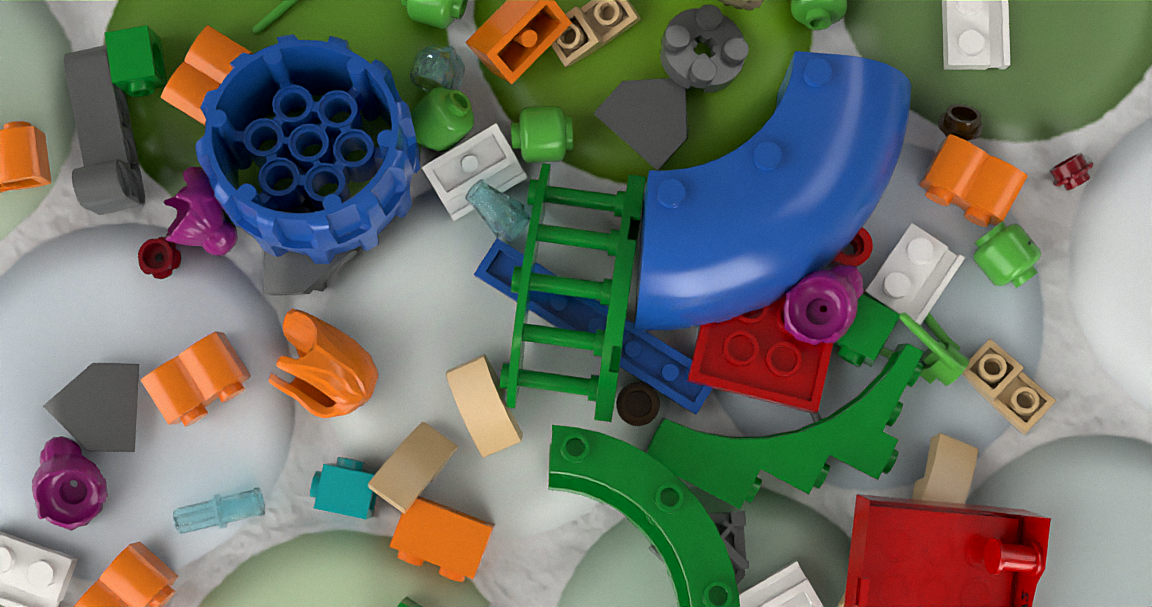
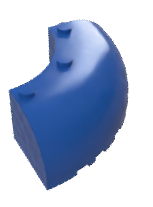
M795 51L779 88L774 114L750 140L729 154L703 165L669 171L649 170L642 206L634 330H676L731 320L733 317L774 303L785 297L786 293L809 273L824 270L850 244L867 222L889 185L901 154L909 120L912 86L905 74L890 65L863 57Z

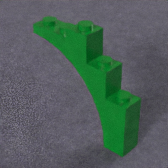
M908 343L898 344L880 373L854 399L829 416L799 429L767 436L728 437L693 430L663 417L645 452L666 466L676 476L738 509L741 508L744 501L751 503L755 498L762 483V479L757 477L760 470L807 494H810L813 487L819 489L824 483L830 470V465L826 463L829 456L878 480L882 473L888 474L891 471L899 454V451L894 449L899 440L883 432L886 425L891 427L899 417L903 407V403L899 402V399L906 385L912 387L918 380L923 369V364L919 360L924 351Z

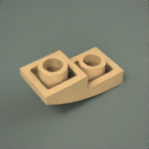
M591 0L582 8L575 6L565 14L572 24L551 46L564 66L569 67L600 49L642 19L629 0Z
M989 339L969 359V364L962 375L1004 418L1025 435L1054 405L1056 400L1022 372L1024 367Z
M486 354L447 370L446 377L453 397L482 458L522 441L523 432L510 409L506 407V402L503 398L505 389L500 388V379Z
M422 421L383 464L368 483V488L405 514L429 482L432 483L456 452L458 446Z
M942 433L931 437L925 476L915 481L912 499L965 504L979 449Z

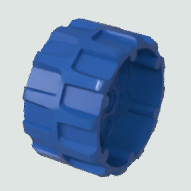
M294 34L276 37L278 44L268 46L252 55L244 52L230 62L232 70L216 90L208 91L205 94L200 106L206 118L205 135L195 145L197 160L209 177L215 192L214 196L235 226L241 227L252 235L265 252L275 257H280L287 252L308 255L315 264H329L332 262L335 254L346 252L362 246L364 251H369L379 245L378 234L396 215L403 218L411 208L410 183L413 173H417L421 168L420 152L409 105L402 101L396 89L391 70L382 61L377 59L370 64L363 57L352 52L348 40L335 36H329L328 42L318 40H298ZM313 95H324L319 102L313 101L312 98ZM301 107L306 108L304 113L298 117H287L290 111L296 112ZM274 111L276 116L273 119L265 118ZM360 111L367 121H373L378 116H381L392 129L391 131L383 130L378 134L379 148L374 146L371 137L363 131ZM347 112L351 114L344 122L334 123L331 121L332 117L337 113ZM277 140L276 145L268 151L258 150L264 141ZM311 145L322 146L321 151L314 156L306 157L302 155L303 151ZM355 150L367 152L366 156L358 162L346 160L347 156ZM252 160L260 168L258 180L263 190L260 194L251 184H243L239 187L238 171L239 169H248L252 165ZM373 177L360 192L351 197L348 186L351 181L365 182ZM280 179H293L291 186L286 190H273L274 185ZM333 183L338 185L335 193L329 194L326 197L318 195L319 189L325 184ZM305 199H310L317 212L285 213L275 210L278 208L290 211L299 207Z

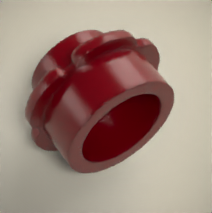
M1078 153L1060 162L1049 170L1055 179L1053 185L1056 187L1064 185L1068 191L1083 184L1091 178L1087 171L1093 167V162L1087 163L1082 153Z
M166 237L149 239L144 242L138 252L140 269L147 275L152 274L156 279L170 277L173 273L172 271L179 268L182 260L181 252L175 248L176 243L167 241ZM159 254L164 256L161 262H158L156 259Z

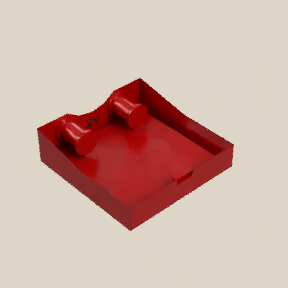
M856 494L844 607H1032L1037 583L1046 567L1051 518L1017 508Z

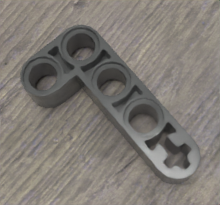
M106 45L66 53L64 55V66L84 167L76 168L72 171V184L77 200L83 208L98 215L144 206L145 191L126 94L111 81Z

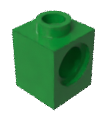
M148 25L104 32L111 81L115 86L133 97L149 96L155 93V89L166 86L168 82L161 38Z
M862 294L858 299L854 322L847 330V333L833 343V346L839 349L837 355L856 367L860 368L863 363L872 367L898 323L900 314Z

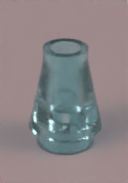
M483 179L477 181L465 196V199L472 204L497 238L503 237L507 241H512L521 234L530 221L531 216L525 211V204L490 186Z

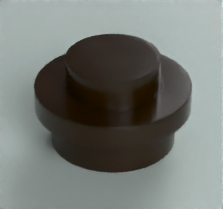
M954 104L949 106L947 111L940 116L938 127L946 137L951 134L969 141L981 135L983 129L982 116L978 110L971 106Z
M641 382L631 383L625 386L618 394L616 400L617 412L620 418L629 425H647L658 415L660 409L659 396L648 384Z

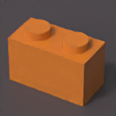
M507 0L465 43L491 73L512 85L572 22L554 0Z
M418 496L405 514L402 512L389 547L399 550L397 558L407 563L422 566L425 560L440 566L438 572L440 575L454 581L464 582L465 576L474 579L477 575L495 525Z

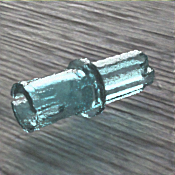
M259 487L225 497L215 494L212 500L176 508L173 511V523L180 534L217 525L220 529L227 528L229 522L264 515V498Z

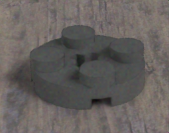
M703 5L700 9H688L677 14L668 23L661 39L660 61L666 73L678 85L687 89L694 86L705 89L703 92L713 93L726 88L735 80L742 69L749 49L741 31L733 21L723 15L718 7ZM697 43L707 45L711 49L710 54L712 57L709 58L705 53L697 55L694 51Z

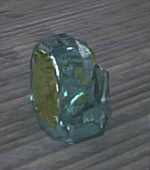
M433 45L417 53L410 78L414 85L426 92L438 86L449 90H459L465 73V65L453 46Z

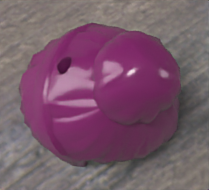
M189 167L183 171V178L187 186L182 187L175 196L163 202L166 206H171L177 210L176 218L168 228L166 240L188 246L201 245L206 252L212 255H225L233 249L237 242L236 226L230 221L225 220L224 209L215 198V192L204 169L201 167Z
M839 265L828 271H814L794 285L786 293V300L783 306L785 330L791 333L796 340L812 345H818L821 342L826 344L835 343L842 338L854 322L858 299L864 291L863 276L858 268L851 265ZM822 305H825L827 307V311L825 313H822L820 311V307Z
M64 436L53 437L45 443L40 453V467L32 479L33 498L39 519L45 518L54 525L73 531L78 527L87 526L102 511L103 503L108 497L107 482L96 464L82 455L81 448L76 442ZM71 481H77V487L72 486Z

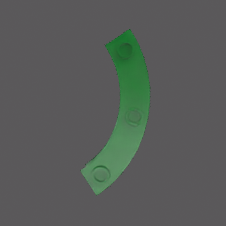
M542 163L539 179H531L529 183L527 205H533L523 265L514 266L511 292L518 293L510 363L503 362L500 388L507 389L506 407L515 408L520 387L588 396V401L596 402L594 420L612 422L646 177L629 175L626 192L617 191V195L549 186L551 164ZM547 203L614 212V217L622 218L620 230L611 229L610 233L543 224ZM539 242L608 251V256L616 257L613 279L604 278L603 282L534 273ZM539 291L601 300L600 305L609 306L606 329H597L596 333L527 324L531 292ZM525 341L594 351L593 356L602 357L600 375L591 374V378L523 369Z
M552 425V438L549 446L548 490L581 495L602 504L605 503L626 516L627 520L641 531L662 557L675 592L677 607H740L735 573L726 546L713 520L701 502L675 474L646 452L617 438L583 428Z

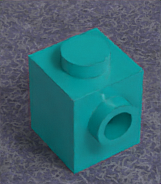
M338 457L336 464H323L322 472L316 471L311 483L310 497L316 498L313 509L365 520L372 518L378 494L368 488V483L376 473L362 470L364 462L344 457Z

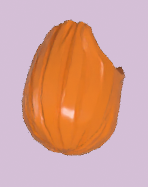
M293 308L289 310L283 321V332L287 340L295 346L299 358L293 359L287 356H280L277 359L276 366L296 377L291 383H287L271 373L268 382L296 399L310 413L321 418L347 415L367 403L372 397L379 376L371 355L354 339L334 326L302 310H295Z

